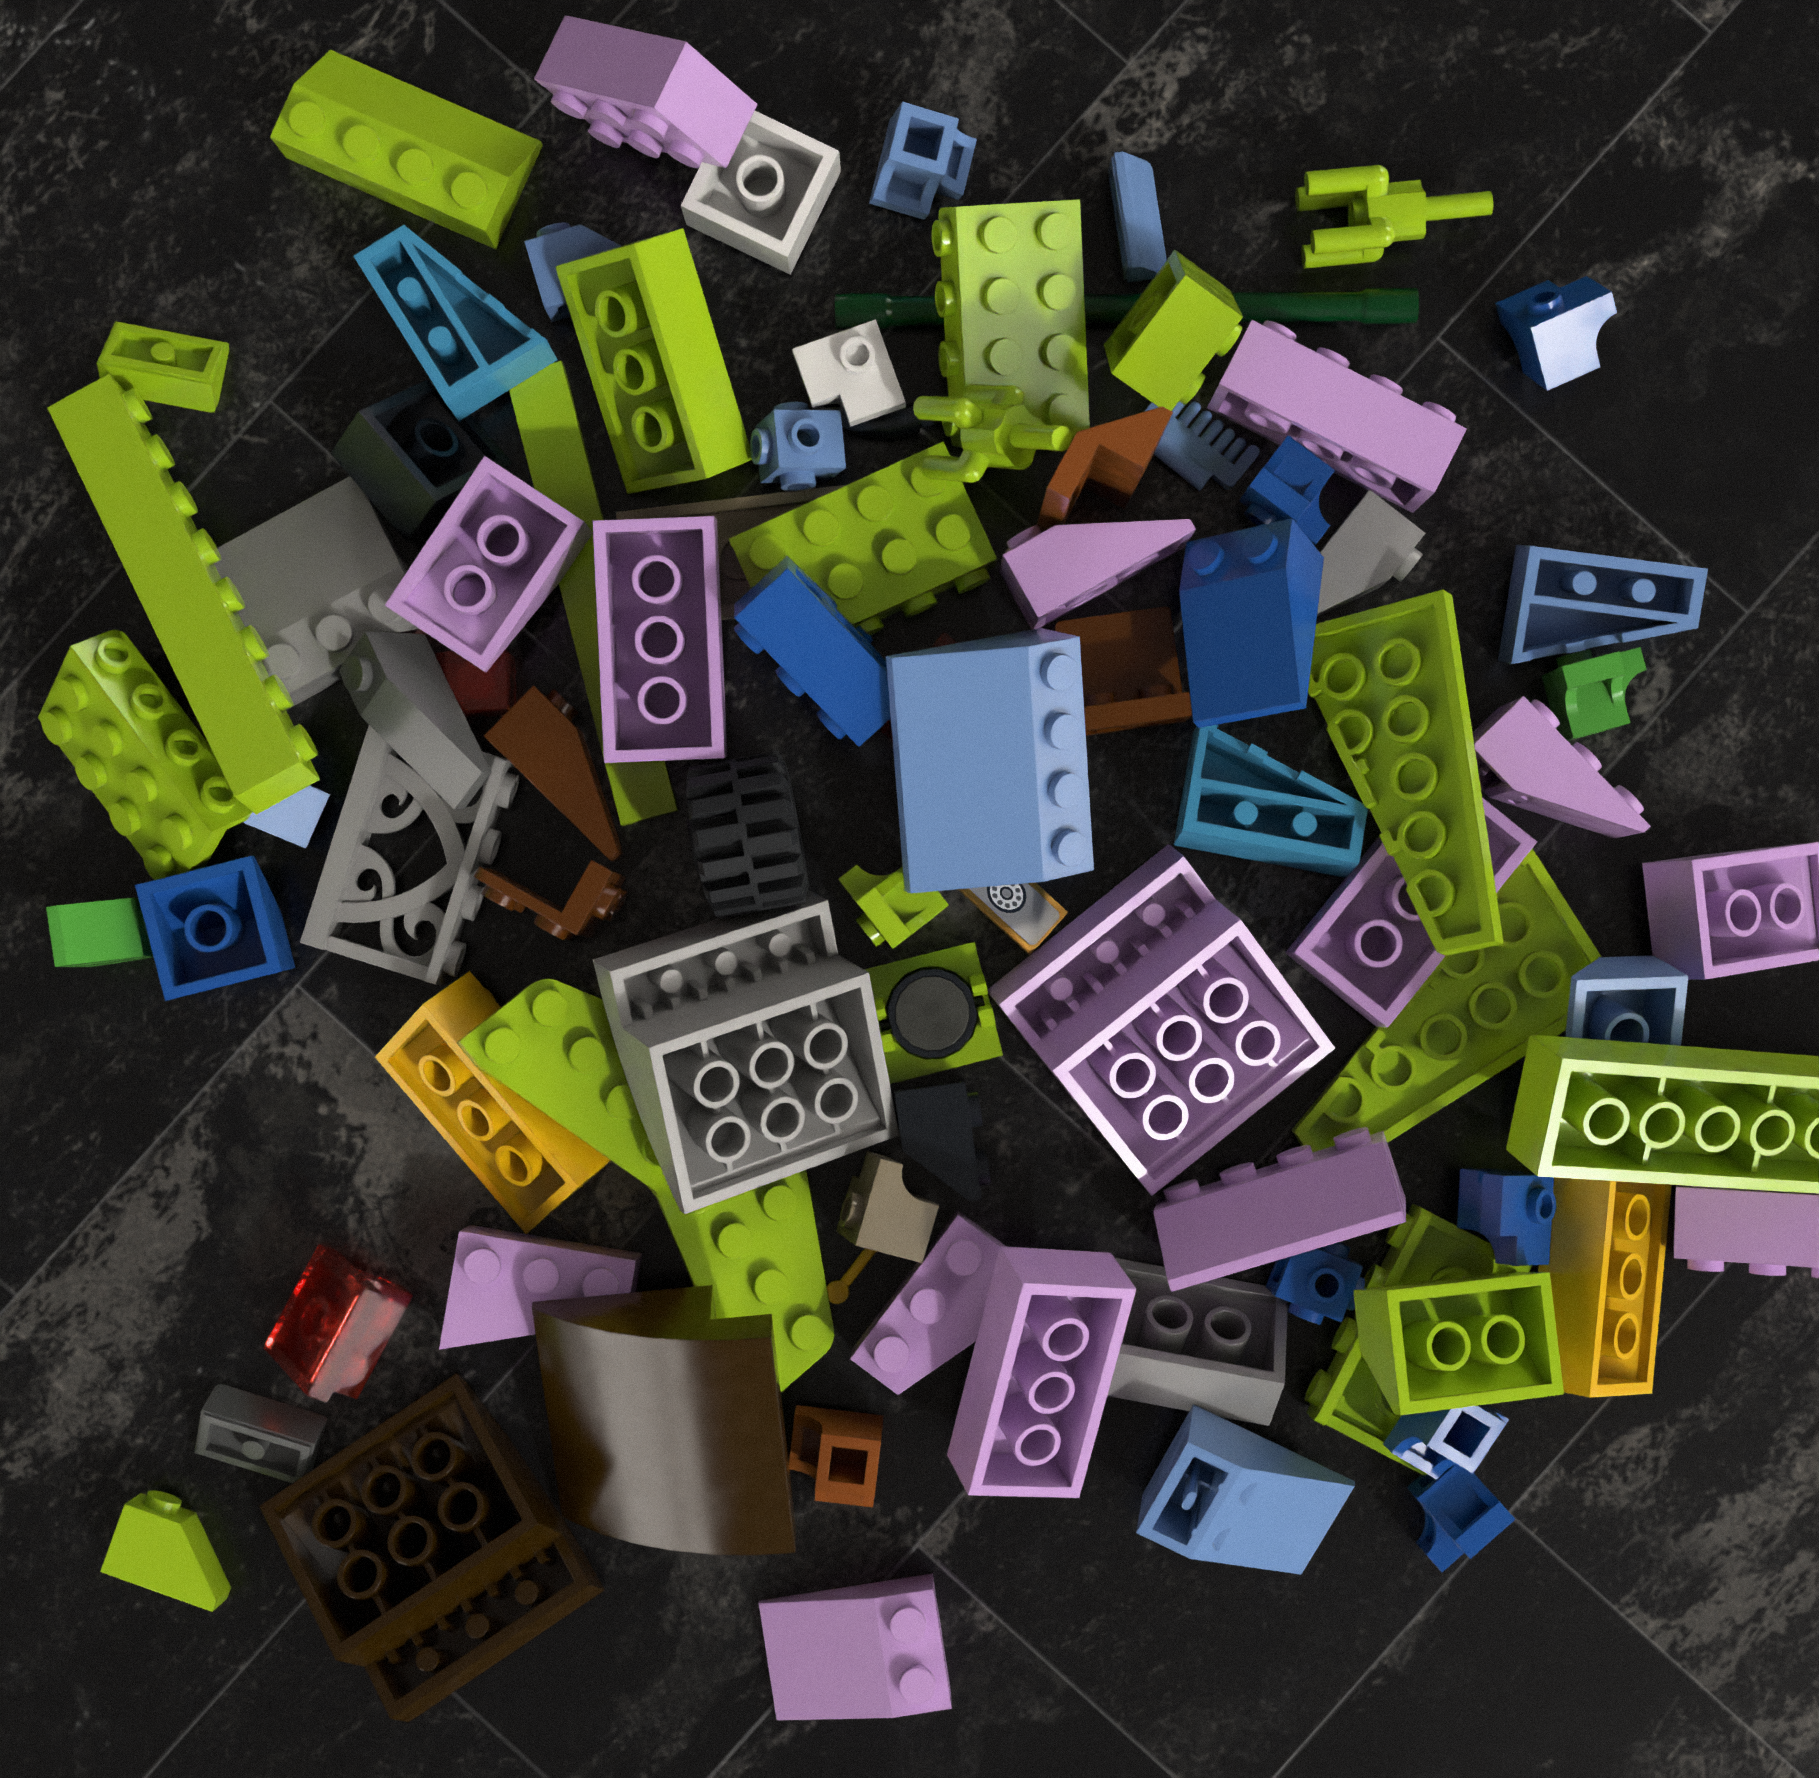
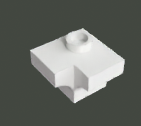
M876 319L792 349L813 409L829 404H840L851 427L906 407L905 399Z

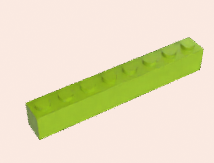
M107 374L47 407L234 797L257 815L319 781L320 778L311 762V759L318 756L317 749L301 724L293 725L286 709L293 706V701L286 687L276 674L270 677L262 662L263 659L269 657L268 650L252 625L244 626L238 614V611L245 608L244 601L233 582L227 576L221 579L214 563L222 559L206 530L204 528L197 530L191 518L192 515L198 513L197 506L181 481L173 482L168 469L175 466V462L162 439L157 434L151 437L145 423L151 420L152 416L140 394L135 388L125 391L110 374Z

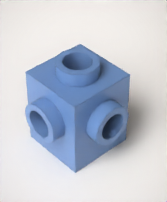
M782 403L776 405L773 408L774 410L759 422L752 432L750 453L753 463L759 464L760 483H780L783 491L812 489L816 487V484H826L846 468L840 410H809L807 403Z

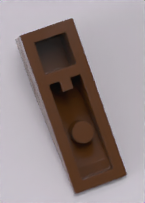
M533 685L484 737L609 860L617 862L624 855L584 734L572 722L579 712L556 689L553 688L546 696Z

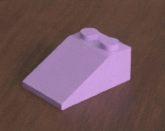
M484 456L385 606L484 672H487L560 583L593 532L584 521Z
M1190 519L1055 525L1044 532H1041L1038 525H1035L1007 541L1009 548L1002 556L999 573L1031 630L1038 629L1185 548L1186 542L1190 540L1196 528Z
M1819 842L1642 863L1652 955L1688 975V980H1706L1819 960Z
M933 1574L759 1601L776 1720L895 1718L952 1709L951 1689Z

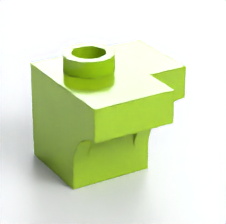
M855 865L839 878L842 885L864 911L855 920L876 947L886 940L895 949L949 906L938 891L906 892L904 890L903 866L889 875L876 876L863 871L858 865Z

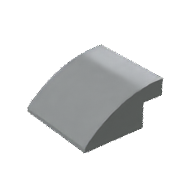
M808 890L805 903L719 918L593 959L603 1004L630 1091L665 1179L680 1211L684 1214L899 1136L870 975L866 970L838 955L827 899Z

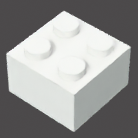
M754 110L727 168L701 163L681 204L686 225L791 275L841 172L839 151Z

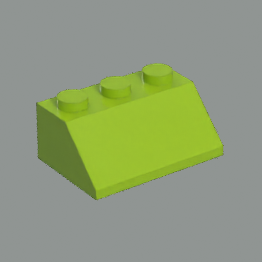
M1508 1272L1353 1290L1360 1352L1394 1415L1401 1416L1564 1394L1550 1272Z

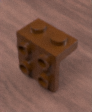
M593 860L590 861L564 908L496 870L479 866L473 876L486 884L481 893L483 896L511 911L514 909L522 913L524 908L528 907L538 913L533 922L535 925L562 940L568 939L572 942L576 935L593 938L602 920L612 922L628 894L626 890L621 888L626 876Z

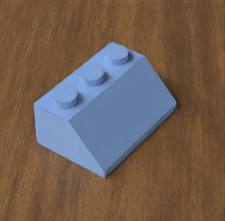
M1654 955L1599 957L1571 976L1565 1037L1681 1046L1688 975Z

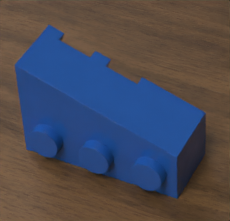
M786 556L734 604V618L739 622L734 627V630L740 639L756 654H759L764 649L780 665L775 670L776 674L790 691L798 697L806 692L821 707L817 712V716L834 736L842 739L847 734L859 747L891 719L886 660L870 644L873 641L872 637L860 625L855 628L837 609L836 602Z

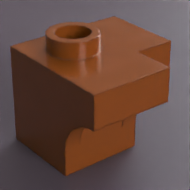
M796 1405L789 1469L803 1472L814 1478L816 1481L814 1501L873 1507L884 1415Z

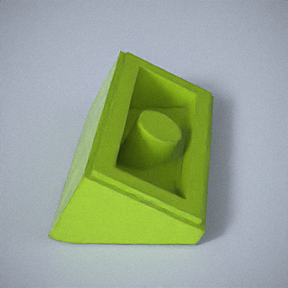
M115 321L97 361L100 378L110 374L125 391L135 388L143 400L212 413L215 412L220 398L229 354V343Z

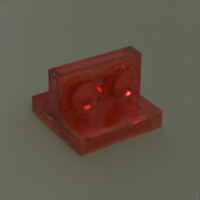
M319 1244L263 1348L308 1397L327 1403L334 1391L358 1399L413 1295L404 1286L356 1269L339 1251Z

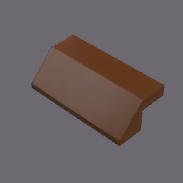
M1161 406L1078 431L1047 486L1037 522L1039 529L1044 532L1055 525H1064L1083 488L1125 510L1156 451L1173 412Z

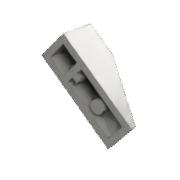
M1371 490L1360 499L1319 551L1324 557L1317 617L1380 588L1392 576L1401 582L1423 555L1415 546L1426 533Z

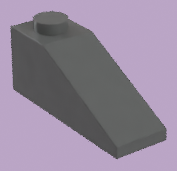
M365 631L339 669L344 685L348 689L360 716L454 810L465 809L492 771L425 634Z

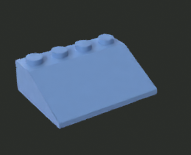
M1038 628L886 656L904 890L908 893L1045 882L1093 871L1080 637Z

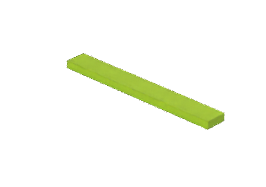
M558 361L513 387L509 392L534 489L584 521L593 532V521L604 520L565 366L562 361ZM592 534L560 581L559 587L603 754ZM666 761L605 763L622 826L679 812Z

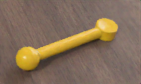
M864 1248L842 1278L828 1284L827 1292L830 1302L840 1304L848 1299L850 1295L849 1286L877 1251Z

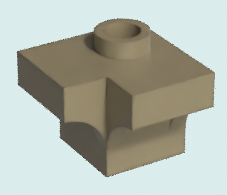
M867 1151L860 1177L852 1175L848 1192L841 1208L836 1232L855 1246L923 1263L939 1205L926 1197L907 1191L902 1180L903 1164L888 1156Z

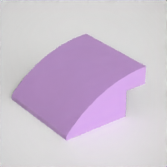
M1169 844L988 989L989 995L1151 1196L1335 1049L1241 919L1214 898L1186 858Z

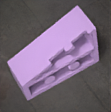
M1677 1185L1675 1196L1674 1258L1687 1259V1269L1710 1272L1724 1271V1262L1749 1263V1273L1769 1276H1785L1786 1266L1811 1267V1277L1819 1279V1194Z
M956 1210L927 1248L923 1263L917 1262L852 1348L850 1359L899 1395L973 1344L977 1339L1000 1246H1006L959 1210Z

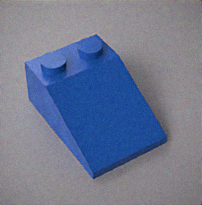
M1292 518L1186 542L1179 594L1193 722L1198 728L1306 708L1324 557Z

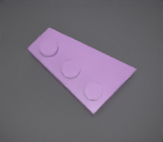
M469 1225L460 1230L458 1234L439 1350L534 1335L533 1302L636 1292L643 1253Z

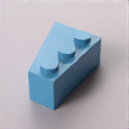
M1218 725L1202 728L1196 726L1192 734L1174 846L1345 878L1356 868L1360 862L1368 808L1362 802L1302 770L1299 773L1267 756L1268 752L1252 743L1249 746L1217 729Z

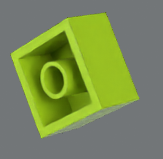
M1174 250L1104 344L1111 373L1158 407L1163 406L1172 411L1178 402L1184 405L1187 404L1204 382L1205 375L1201 373L1215 353L1220 357L1225 355L1234 345L1242 331V326L1238 323L1243 318V315L1231 291Z

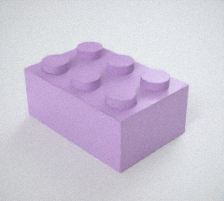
M566 15L534 78L553 94L551 103L570 116L585 119L591 124L588 132L604 144L619 148L621 143L625 142L641 153L653 158H659L661 152L668 153L677 161L697 169L702 162L727 168L757 106L756 102L685 41Z

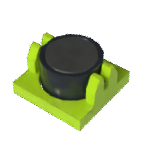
M975 942L864 969L870 975L890 1084L1003 1056L994 1013L990 1004L988 989L981 970Z

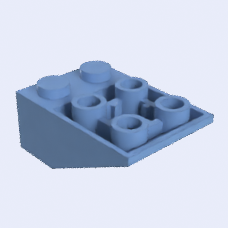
M1193 1404L1142 1495L1136 1533L1190 1559L1301 1575L1355 1487V1481Z

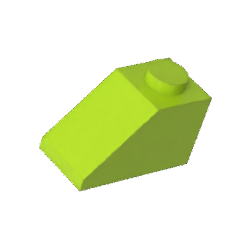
M156 1490L148 1491L147 1495L140 1493L125 1503L100 1572L211 1612L219 1607L228 1598L231 1586L197 1513L180 1507L182 1500L178 1497Z

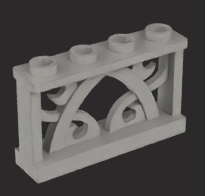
M369 725L300 943L334 952L435 985H445L448 975L456 977L466 952V943L459 941L466 919L474 921L483 899L481 893L484 888L477 886L478 879L473 876L479 866L483 867L484 863L491 865L498 852L502 832L495 830L501 807L506 809L511 807L519 784V776L512 774L514 765L508 759L482 752L492 773L483 783V792L480 799L471 807L454 810L412 767L396 757L397 752ZM408 792L414 797L409 807L396 818H389L382 811V801L387 795H396L399 799V806L404 804ZM424 809L439 835L447 865L424 883L396 895V882L391 867L383 856L368 847V843L372 833L387 834L407 827ZM474 822L466 847L457 823L469 824ZM366 869H374L379 873L382 881V900L374 901L377 891L376 885L368 891L360 889L358 877L361 872ZM453 889L445 913L432 902ZM404 915L405 930L415 940H418L416 936L418 924L423 921H430L436 929V939L433 947L421 956H410L404 953L394 938V918ZM380 921V938L383 950L339 937L343 922L369 923Z

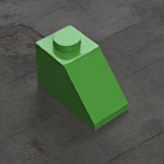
M138 898L46 907L55 967H95L153 958Z

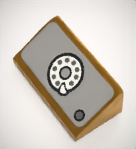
M1036 882L957 889L1028 955L1040 945L1068 913Z

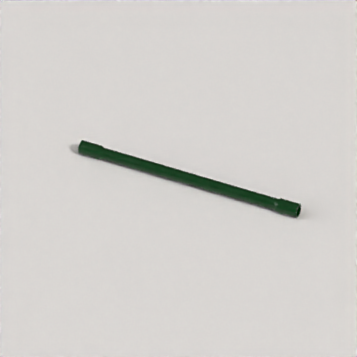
M1366 288L1361 291L1232 293L1243 315L1240 322H1251L1252 320L1256 322L1360 321L1365 324L1416 323L1419 313V293L1417 288ZM886 293L835 294L836 329H850L875 319L879 329L902 325H944V317H940L936 309L935 296H892ZM1084 294L1085 324L1120 323L1141 294Z

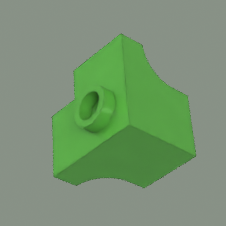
M1641 647L1595 658L1592 656L1591 649L1556 658L1558 668L1542 675L1550 710L1560 722L1556 730L1569 741L1629 724L1630 720L1625 704L1626 688L1634 676L1646 670Z

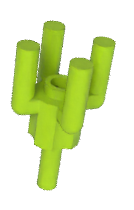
M1381 165L1305 172L1304 177L1305 187L1296 188L1295 191L1297 211L1348 207L1349 227L1311 231V244L1302 245L1301 248L1302 266L1304 269L1376 262L1383 256L1384 248L1390 246L1393 242L1424 239L1426 235V221L1492 215L1493 196L1491 191L1426 197L1421 180L1389 183V173Z
M970 384L964 389L963 398L920 396L916 399L913 406L914 414L920 420L953 422L961 428L960 440L964 449L960 457L928 456L923 462L922 469L924 475L929 479L973 483L981 479L987 467L1024 470L1032 464L1036 450H1067L1072 442V434L1065 426L1043 425L1041 418L1030 414L1025 405H1023L1024 393L1017 386Z

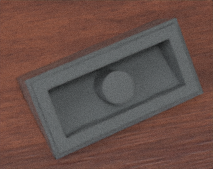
M218 1384L201 1410L194 1453L294 1483L313 1470L326 1428L327 1417L224 1384Z

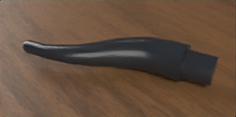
M913 403L907 404L905 408L851 427L843 407L809 408V410H840L843 429L861 436L878 438L919 433L920 428L942 422L918 419L913 411Z

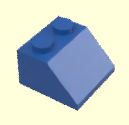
M254 856L135 885L165 1001L296 968L282 913Z

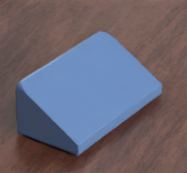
M1123 151L1115 152L1110 160L1108 178L1124 280L1127 279V283L1153 279L1167 261L1153 169L1146 160Z

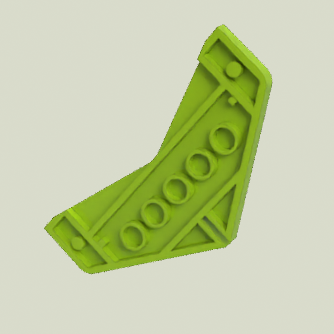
M542 979L528 985L456 1042L476 1067L500 1084L507 1086L651 1190L659 1202L693 1286L713 1285L717 1319L772 1314L781 1392L827 1353L833 1343L834 1327L806 1170L687 1214L680 1211L639 1116L613 1039L603 1000L557 980Z

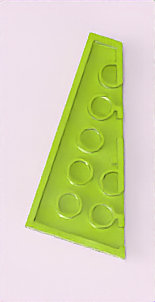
M1443 589L1316 624L1308 693L1311 697L1315 698L1328 724L1326 730L1364 806L1370 809L1381 831L1379 837L1387 853L1394 857L1407 884L1406 891L1436 952L1447 956L1504 944L1452 595Z
M1533 848L1496 893L1504 944L1445 956L1388 1028L1377 1026L1294 1126L1292 1132L1301 1146L1310 1145L1312 1152L1335 1146L1334 1137L1347 1131L1364 1127L1368 1128L1370 1135L1384 1131L1388 1143L1526 1056L1530 1034L1557 1036L1566 1030L1571 976L1594 962L1601 955Z

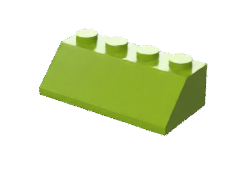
M329 50L293 84L270 136L287 159L494 249L498 247L543 146L542 142L332 50Z
M683 228L555 266L627 494L707 479L752 460L748 438Z

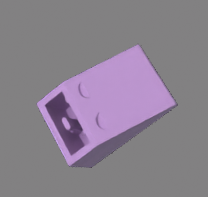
M1522 696L1498 707L1473 732L1481 790L1489 798L1612 838L1644 833L1651 827L1640 815L1644 811L1640 801L1623 786L1617 785L1613 788L1598 772L1602 765L1597 757L1579 742L1571 745L1556 730L1560 722L1554 713L1542 702L1534 699L1530 703Z

